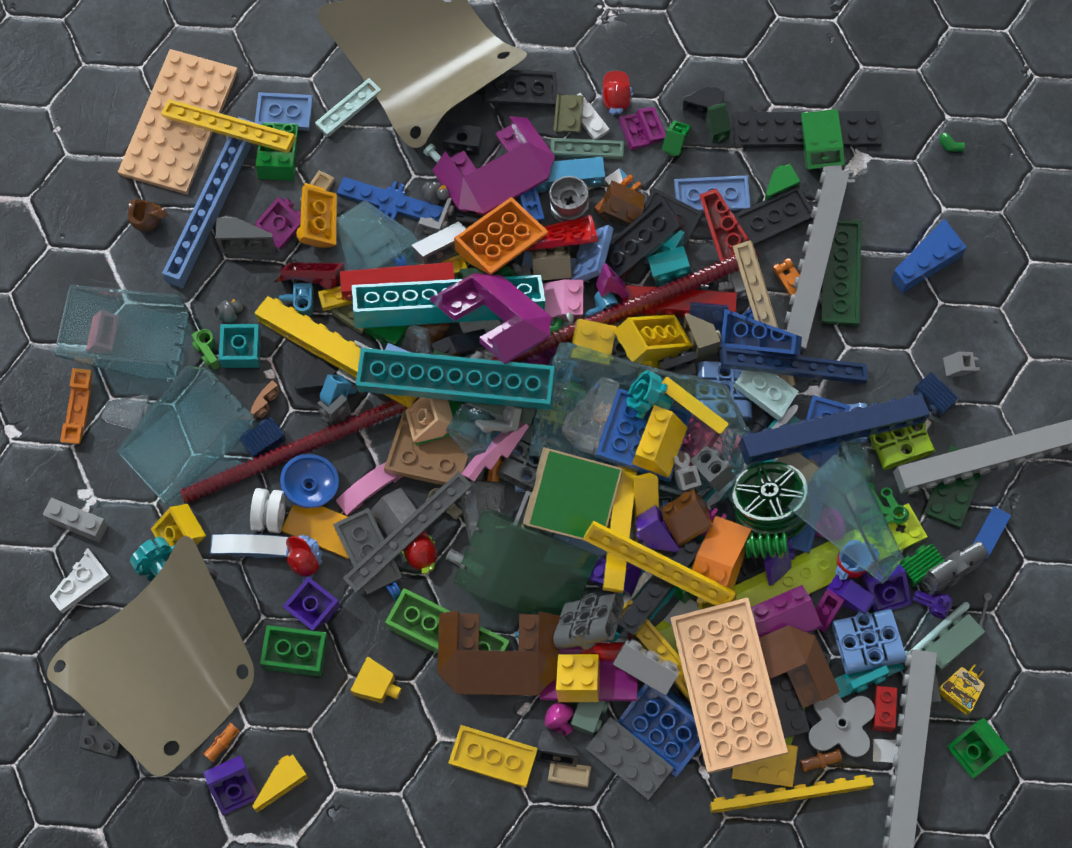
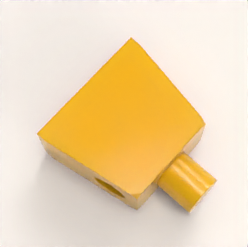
M367 657L350 691L353 696L383 703L387 695L398 699L402 688L393 685L395 680L393 673Z

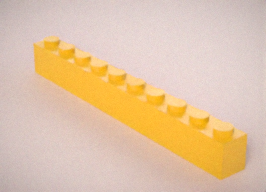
M267 296L254 312L259 323L357 378L361 349L353 341L348 342L339 333L330 332L323 324L318 325L309 316L300 315L296 309L286 307L277 298L272 299ZM385 394L407 408H410L417 399V397Z

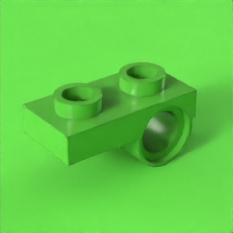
M202 329L191 334L194 340L192 345L197 352L201 351L204 355L201 358L207 367L210 365L213 370L219 368L218 360L212 353L216 345L212 332L208 329ZM205 338H209V339H210L208 342L202 343V340H203V339H205Z

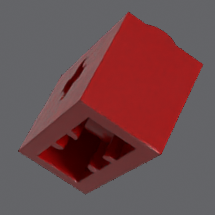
M883 686L875 688L873 693L875 713L872 718V731L892 733L895 729L897 688Z

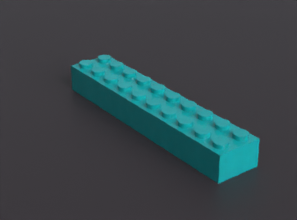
M541 275L504 277L545 311V295ZM462 279L352 285L354 328L502 319L486 305H482L454 321L430 301L432 296Z
M361 348L356 387L359 392L552 410L556 370L555 366L517 362L504 364L501 361Z

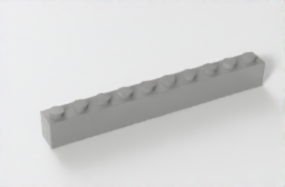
M827 167L826 172H822L819 183H822V187L816 193L815 200L818 203L817 207L813 206L811 217L814 219L807 229L806 235H809V239L803 245L802 252L805 255L804 259L799 261L798 270L801 271L799 277L796 276L793 285L796 288L795 295L791 294L789 305L792 306L791 311L786 313L784 323H787L785 331L802 337L800 352L803 353L807 347L850 173L832 167Z
M1072 419L898 466L893 473L900 493L908 492V494H914L920 488L926 487L928 490L942 482L946 485L954 482L957 478H962V480L971 478L975 473L983 475L989 473L994 468L998 470L1007 468L1012 463L1020 465L1025 463L1026 459L1033 458V460L1043 458L1045 454L1056 455L1067 448L1070 451L1072 450Z
M912 649L910 654H906L905 666H908V671L903 676V686H906L905 694H901L900 706H903V712L898 717V726H901L900 734L896 735L895 746H898V753L894 754L893 766L896 769L895 775H891L890 787H893V793L888 798V807L891 809L890 816H886L885 828H888V834L883 838V848H914L937 653Z

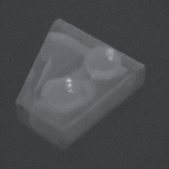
M411 324L406 331V337L403 339L401 348L411 353L432 354L428 328Z
M140 395L107 401L100 419L103 422L138 431L150 397L149 395Z

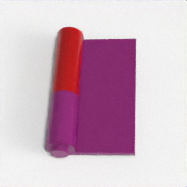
M599 642L586 650L580 646L559 650V654L599 655V701H637L638 679L613 665L616 656L625 642ZM557 678L540 693V700H558L556 692Z

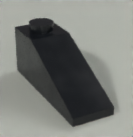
M485 329L448 336L432 343V352L437 350L454 357L465 358L469 354L486 349L480 344V337L486 334Z

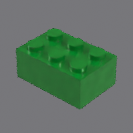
M267 625L260 665L263 670L322 677L328 643L327 634L325 632Z

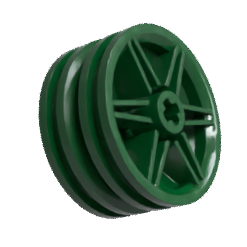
M763 462L753 465L743 471L733 485L732 498L736 521L738 524L753 529L752 533L755 539L758 538L759 533L762 534L763 538L766 537L767 533L773 538L775 532L778 533L779 538L785 532L787 538L790 539L799 534L810 519L811 508L807 481L798 469L789 464Z

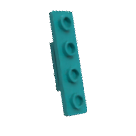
M902 663L890 666L885 665L874 671L867 670L835 678L840 690L837 694L840 698H843L856 691L861 693L867 690L869 685L883 683L887 680V677L902 671L904 667Z

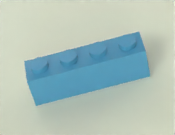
M603 157L554 161L550 169L549 179L536 186L537 192L542 193L550 190L551 185L557 179L565 176L578 177L584 181L587 187L605 185Z

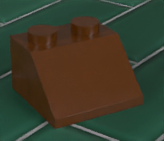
M611 180L598 215L627 227L642 215L645 195Z
M694 488L661 508L663 520L679 547L713 527L707 503Z

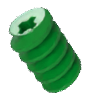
M775 532L773 538H771L769 533L766 534L765 538L759 533L757 539L751 533L750 538H746L747 558L750 559L752 553L755 558H759L760 553L763 558H766L768 552L771 558L775 557L776 552L779 558L783 557L784 552L788 557V538L786 533L783 532L781 538H779L777 532Z

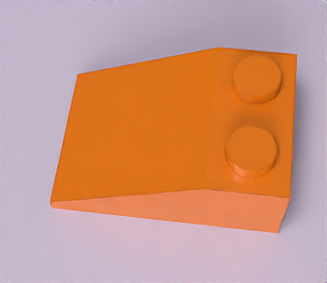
M715 516L712 522L713 527L709 528L696 555L692 570L723 586H734L746 552V538H750L753 529Z

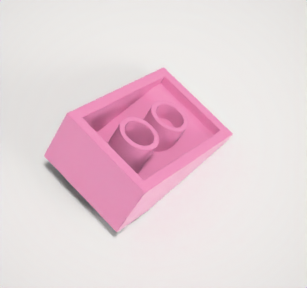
M559 280L543 283L545 311L551 316V321L554 322L555 318H561L563 322L568 321V312L574 315L573 323L578 319H583V280Z

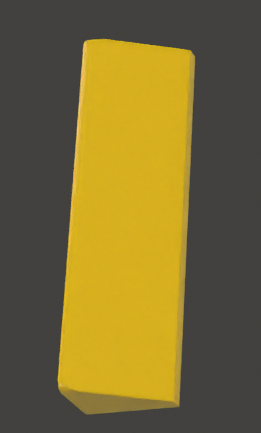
M666 377L663 380L662 384L668 385L666 394L717 433L722 434L725 432L728 422L670 378Z
M652 473L633 477L635 525L637 524L636 517L654 505H657L659 508L658 477ZM635 527L636 542H638V537L636 535L637 529Z

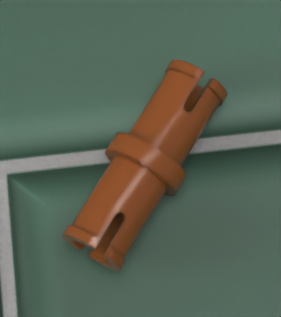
M839 749L824 754L820 752L814 757L800 760V767L803 773L817 768L824 769L827 765L841 762L842 755Z

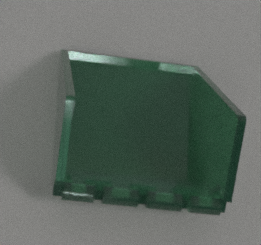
M486 509L483 511L476 526L483 531L482 533L474 531L469 546L475 548V550H466L461 564L467 566V569L459 567L454 578V584L487 600L532 615H539V612L561 616L565 603L581 599L599 557L598 555L537 528L527 526L523 522L496 510Z

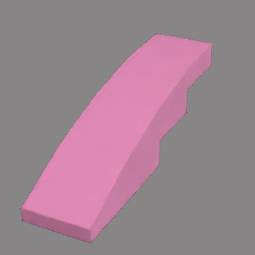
M519 422L518 431H510V433L501 432L471 460L461 474L466 479L475 481L483 468L491 470L500 456L509 457L529 426Z

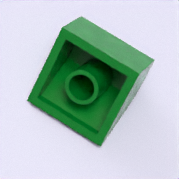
M985 718L973 724L947 746L972 779L1010 751Z

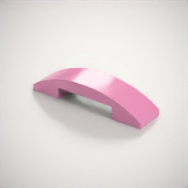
M385 462L354 483L336 502L348 516L363 506L362 503L392 481L395 483L403 476L385 473Z

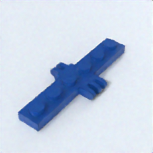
M343 177L337 191V195L379 208L376 219L380 220L382 214H384L383 221L387 222L389 216H391L390 223L392 224L395 223L398 214L419 221L423 217L432 218L439 222L444 207L405 196L406 192L403 191L405 184L401 183L399 188L396 189L398 182L395 181L392 187L388 186L385 190Z

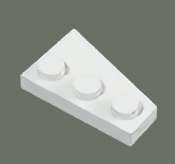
M88 548L79 563L76 562L72 567L73 571L67 578L62 580L50 596L62 614L111 578Z

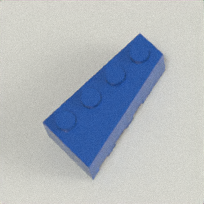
M943 219L894 270L892 281L904 293L963 257L967 247L948 222Z
M724 309L720 347L800 356L801 336Z

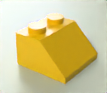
M188 504L170 507L151 528L154 536L164 538L170 547L175 545L183 536L190 537L197 546L206 536Z

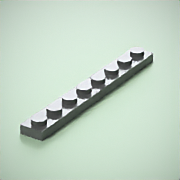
M458 471L343 577L345 582L356 593L359 592L413 540L472 487V484Z

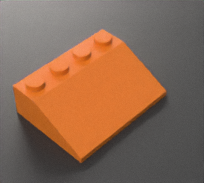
M510 197L455 236V251L466 262L492 275L546 236L548 231L518 202Z

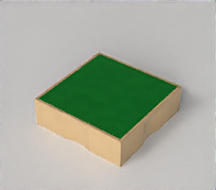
M543 447L536 472L535 486L528 501L523 524L584 540V535L593 521L607 527L623 468Z

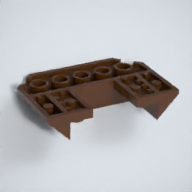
M458 610L441 613L439 617L437 674L456 694L538 696L557 678L559 650L554 645L553 637L559 624L560 616L539 612V615L519 614L518 651H480V614L459 613Z
M787 625L759 638L769 679L787 672L803 708L821 700L824 701L840 692L815 635Z

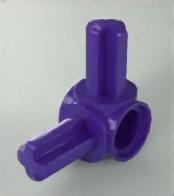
M916 590L913 595V601L929 607V611L933 616L941 619L947 618L953 602L950 594L937 593L931 596Z

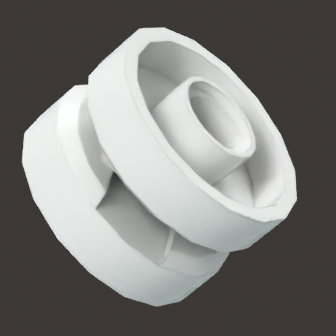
M255 489L250 512V527L252 531L262 532L265 529V525H267L269 533L281 532L286 507L284 491L273 490L269 496L267 489Z

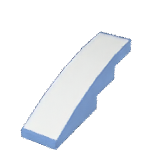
M253 534L212 535L210 554L213 556L232 555L233 557L252 556L254 558L288 557L289 550L286 545V539L289 537Z

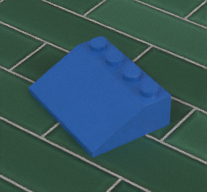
M645 683L637 694V701H632L617 721L674 768L671 774L676 778L701 748L692 706L670 689L665 695Z

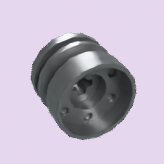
M565 176L557 179L551 185L549 191L551 214L557 222L560 223L588 215L589 195L587 185L583 180L574 176Z

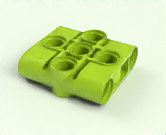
M926 422L915 425L920 428V431H915L910 426L869 436L871 447L876 451L883 470L927 457L935 452L926 431ZM894 432H900L902 437L895 436ZM880 437L885 442L879 443L877 442L876 438ZM901 449L909 450L910 454H904Z

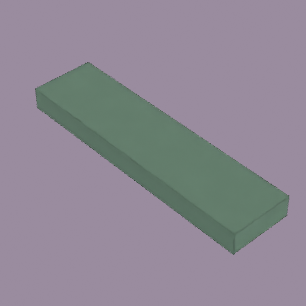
M551 138V152L558 158L586 159L603 157L604 160H623L624 141Z

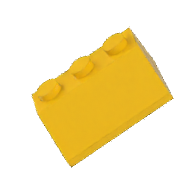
M654 405L632 464L669 478L674 465V457L678 455L688 427L672 411Z

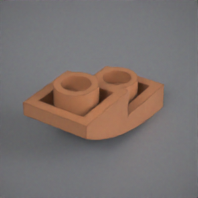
M273 380L261 391L252 406L251 415L255 421L267 415L268 410H270L268 401H273L280 392L278 385Z

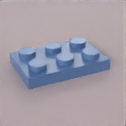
M258 92L255 123L262 125V122L298 124V130L310 131L313 96Z
M610 225L596 230L599 242L580 244L571 280L586 281L600 275L602 266L605 264L613 233V228Z

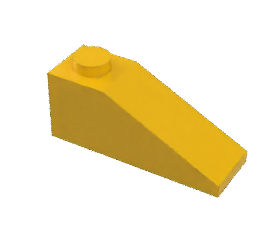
M286 755L278 761L279 764L275 766L252 806L257 813L308 779L294 755L290 757Z

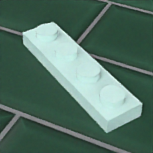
M368 78L315 122L316 127L329 137L376 98L375 95L381 89ZM369 83L376 90L372 92L367 84Z

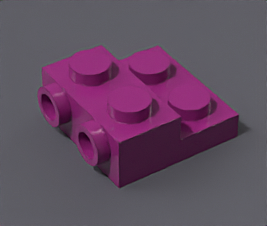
M277 197L256 221L255 225L272 233L275 245L282 250L293 236L297 237V229L301 223V211H296L293 208L294 203L288 198L284 200Z

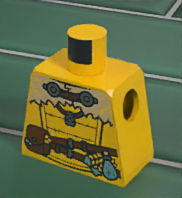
M975 664L969 671L961 667L940 686V696L968 716L985 685L979 680L984 672L983 669Z

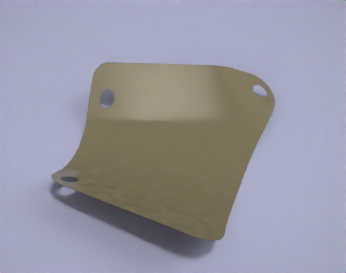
M342 0L325 4L318 12V18L322 26L344 52L364 81L370 78L381 89L375 96L383 106L395 131L412 148L422 147L426 143L433 129L450 108L524 60L527 56L525 51L506 44L497 38L480 20L467 0H452L451 2H444L443 0ZM502 52L510 53V56H508L507 58H497V56ZM369 83L367 84L372 92L376 90ZM414 126L421 128V134L417 139H413L410 136V131Z
M183 536L176 542L160 572L134 600L106 622L68 641L56 653L48 666L47 677L52 683L74 698L151 774L164 776L174 770L200 746L243 700L253 683L254 667L242 638L195 542L190 537ZM58 660H63L66 664L61 672L54 671V666ZM241 664L246 665L248 668V676L245 679L238 678L236 673L238 666ZM169 741H176L179 744V751L172 756L166 755L164 753L165 744Z

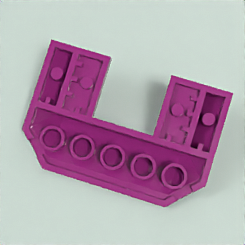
M509 116L511 125L495 133L496 138L507 153L478 169L475 168L464 151L451 158L446 151L433 168V173L442 185H446L450 193L449 196L459 211L467 212L468 210L485 215L510 197L514 199L549 179L550 169L554 163L555 156L528 118Z
M473 273L430 298L431 302L454 321L482 305H486L505 321L502 325L480 337V344L504 364L549 339L551 316L502 275Z

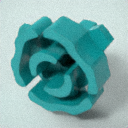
M646 370L632 383L628 394L633 396V398L628 396L626 402L628 407L637 411L636 417L643 419L646 412L651 407H654V405L669 410L673 399L665 394L668 385L662 384L661 377L652 371Z
M162 537L154 539L157 545L151 539L143 543L130 559V563L138 575H146L148 581L154 579L160 572L175 546L170 547Z

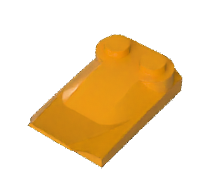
M304 184L302 187L301 223L297 229V237L302 243L320 248L334 247L336 245V193L328 192L322 187Z

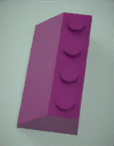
M803 585L751 607L759 638L787 625L807 633L822 627L813 602Z

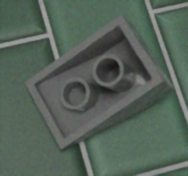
M223 216L222 218H217L216 240L221 254L277 253L272 233L236 217Z

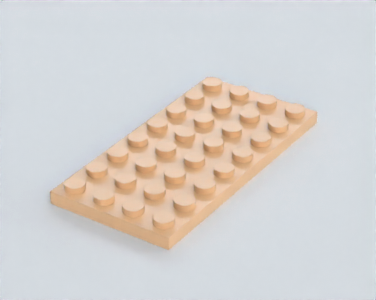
M170 49L120 165L118 174L187 195L213 132L163 118L161 113L169 99L221 113L238 69Z
M749 598L670 617L707 773L710 774L788 754Z

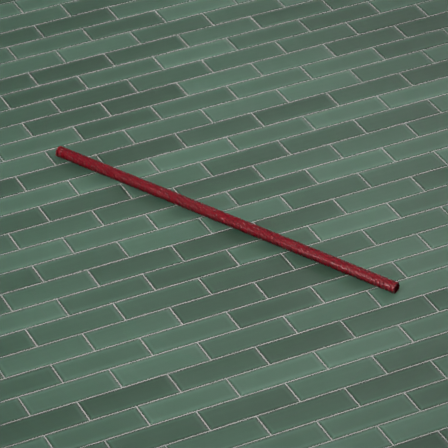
M730 256V259L725 258L724 261L721 260L719 263H714V266L709 265L708 268L699 269L697 273L687 274V277L678 278L676 282L671 281V284L661 285L659 289L655 288L654 291L645 292L643 296L640 294L638 298L633 297V300L628 299V302L623 301L621 305L617 304L616 307L607 308L605 312L602 310L600 314L595 313V316L590 315V318L585 317L584 320L608 325L610 323L615 324V321L625 320L627 316L636 315V312L641 313L643 309L646 311L648 307L651 309L653 305L658 306V303L667 302L669 298L674 299V296L684 295L686 291L690 292L691 289L695 290L696 287L700 288L701 285H707V282L712 283V280L717 281V278L722 279L723 276L726 277L729 273L738 272V262L734 256ZM576 322L573 325L569 324L567 328L564 326L562 330L557 329V332L552 331L549 339L510 362L522 363L523 360L527 361L528 358L532 359L533 356H539V353L544 354V351L549 352L551 348L554 350L556 346L560 347L561 344L570 343L574 336ZM494 356L491 359L495 361H500L497 357L495 358ZM395 400L387 401L386 404L382 403V406L377 405L375 409L372 407L370 411L365 410L363 414L360 412L358 416L355 414L353 418L348 417L349 420L344 419L341 423L337 422V425L332 424L330 428L327 426L325 430L320 429V432L315 431L313 435L310 433L308 437L304 436L303 439L294 440L292 444L287 443V446L282 445L280 449L277 447L275 451L270 450V453L265 452L263 456L253 457L254 460L249 459L247 463L242 462V465L237 464L235 468L232 466L230 470L225 469V472L220 471L218 475L208 476L209 479L204 478L202 482L197 481V484L192 483L190 487L187 485L185 489L180 488L181 496L184 502L189 504V501L194 502L196 498L199 500L201 496L206 497V494L210 495L213 491L217 492V489L222 490L224 486L227 488L229 484L234 485L236 481L239 483L241 479L244 481L246 477L251 478V475L255 476L258 472L262 473V470L267 471L269 467L272 469L274 465L284 464L286 460L289 462L295 456L303 453L307 454V451L312 452L314 448L317 450L319 446L324 447V444L329 445V442L332 441L333 443L336 439L340 440V437L345 438L347 434L350 436L352 432L357 433V430L362 431L364 427L367 429L369 425L374 426V423L378 424L381 420L382 422L385 421V418L390 419L392 415L393 417L397 413L400 415L402 411L405 412L408 408Z

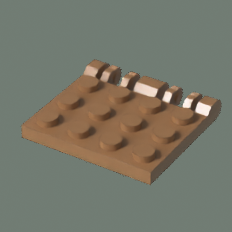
M403 411L384 471L385 473L444 485L458 471L462 473L465 470L470 449L477 437L479 427L475 424H470L471 430L467 434L462 432L416 446Z

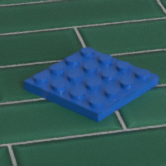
M618 388L595 457L643 474L652 473L658 479L670 482L675 463L669 478L632 464L653 407L646 412L643 419L636 417L637 411L628 407L626 402L628 396L631 398L633 396L629 395L628 391ZM671 406L669 411H672L688 427L692 413Z

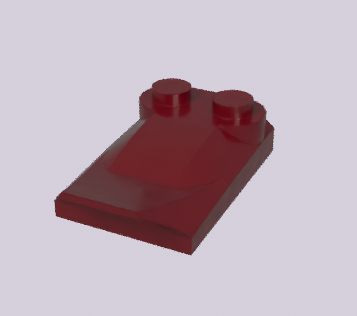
M290 262L280 270V276L274 280V283L297 279L308 283L320 284L324 289H333L335 285L340 283V271H345V263Z

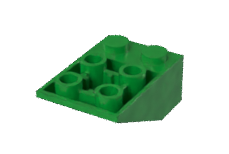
M838 109L801 113L805 168L815 169L826 166L845 165Z
M262 122L263 126L294 134L296 140L289 153L261 145L258 146L256 159L258 179L295 181L299 125Z

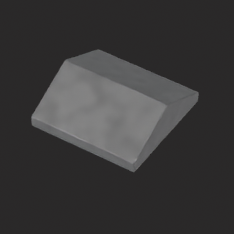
M399 488L383 496L370 511L386 535L389 536L417 509L402 488Z

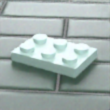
M743 370L733 384L734 388L778 421L799 392L773 373Z

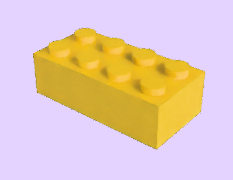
M675 315L628 317L614 330L619 343L622 344L627 357L632 363L657 361L669 356L675 358L678 357L679 353L687 351L693 346Z

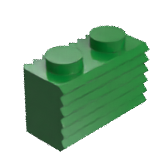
M933 544L927 547L922 545L915 551L916 555L913 557L908 555L900 561L901 566L906 571L907 581L912 588L921 583L928 570L945 560Z

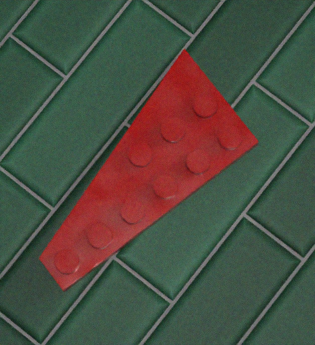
M592 215L545 226L544 228L548 231V234L525 251L599 242Z

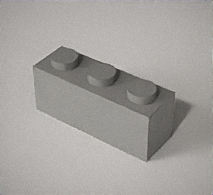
M54 498L50 499L43 513L48 522L99 543L108 527L103 518Z
M626 639L613 665L665 695L679 673L675 663L669 660H662L656 652L643 649L642 645L635 640L630 641Z

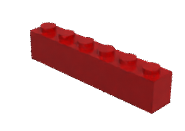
M453 262L340 271L342 300L346 299L347 301H352V285L454 280Z
M625 285L629 296L624 298L623 301L628 302V299L633 300V297L638 298V295L641 294L643 296L645 292L649 293L650 290L654 291L655 288L659 289L660 287ZM691 290L690 292L686 291L684 295L680 294L679 297L674 296V299L669 298V301H664L662 304L658 303V306L653 305L651 309L648 307L646 311L643 309L641 313H636L645 316L675 315L685 319V315L690 312V302L728 305V310L736 313L737 293Z

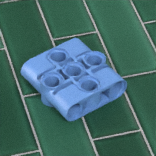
M699 362L697 364V400L726 422H749L752 420V400L742 395L733 387V384L743 370L721 368V362ZM725 371L729 373V376H722L720 373ZM708 389L710 393L705 394L701 390ZM726 389L729 393L722 394L720 390ZM726 407L729 409V411L722 412L720 408Z
M891 609L872 613L867 612L866 614L859 612L856 616L832 621L834 636L847 675L867 670L874 671L885 665L890 666L905 662V650ZM864 621L868 625L862 626L859 622ZM885 635H889V636H891L893 639L888 640V639H885L884 636H885ZM870 639L873 643L868 644L864 640ZM850 643L854 647L848 648L845 644ZM875 657L879 661L873 662L870 660V658Z

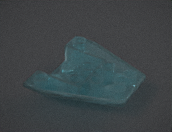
M366 200L336 219V227L349 271L381 268L403 253L408 257L413 253L411 245L419 242L410 230Z

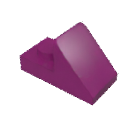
M605 263L602 266L596 284L600 296L603 297L613 291L615 295L619 294L622 299L628 297L629 293L625 283Z
M829 589L826 590L815 609L822 625L819 629L823 632L827 631L836 614L841 611L845 601Z

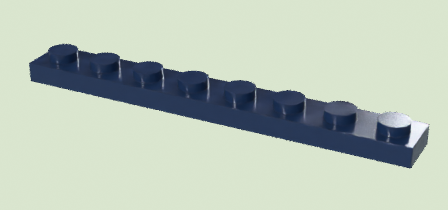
M722 347L720 350L721 368L866 384L868 381L867 365L863 363Z

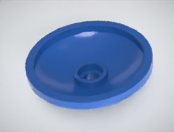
M314 454L299 455L291 459L284 466L280 477V486L282 491H284L285 497L291 503L303 508H318L327 504L335 496L339 485V477L335 467L327 459ZM310 485L312 488L308 489L305 486Z

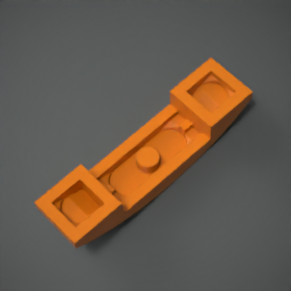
M72 368L69 385L71 392L66 422L63 423L61 443L80 444L90 404L92 370Z

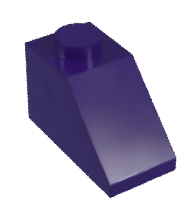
M838 575L834 577L827 588L845 600L843 607L864 614L868 612L876 599L874 595L852 580H840Z

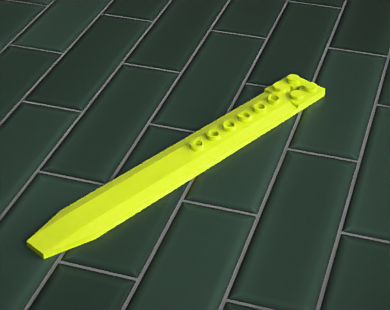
M908 503L903 505L909 511V519L905 523L896 524L892 522L880 527L878 533H871L868 530V523L845 533L842 540L828 541L810 550V553H803L795 557V560H791L792 568L773 586L768 584L766 571L733 586L736 599L740 600L748 597L750 605L753 607L800 585H803L808 595L830 585L836 576L837 556L843 546L849 543L851 539L853 541L858 539L862 543L867 542V545H871L872 549L876 550L877 563L927 539L928 536ZM882 515L874 520H879L887 515ZM872 525V526H871V528H877V527H878L877 525ZM897 525L905 527L904 533L896 531ZM663 620L655 628L679 655L672 624Z

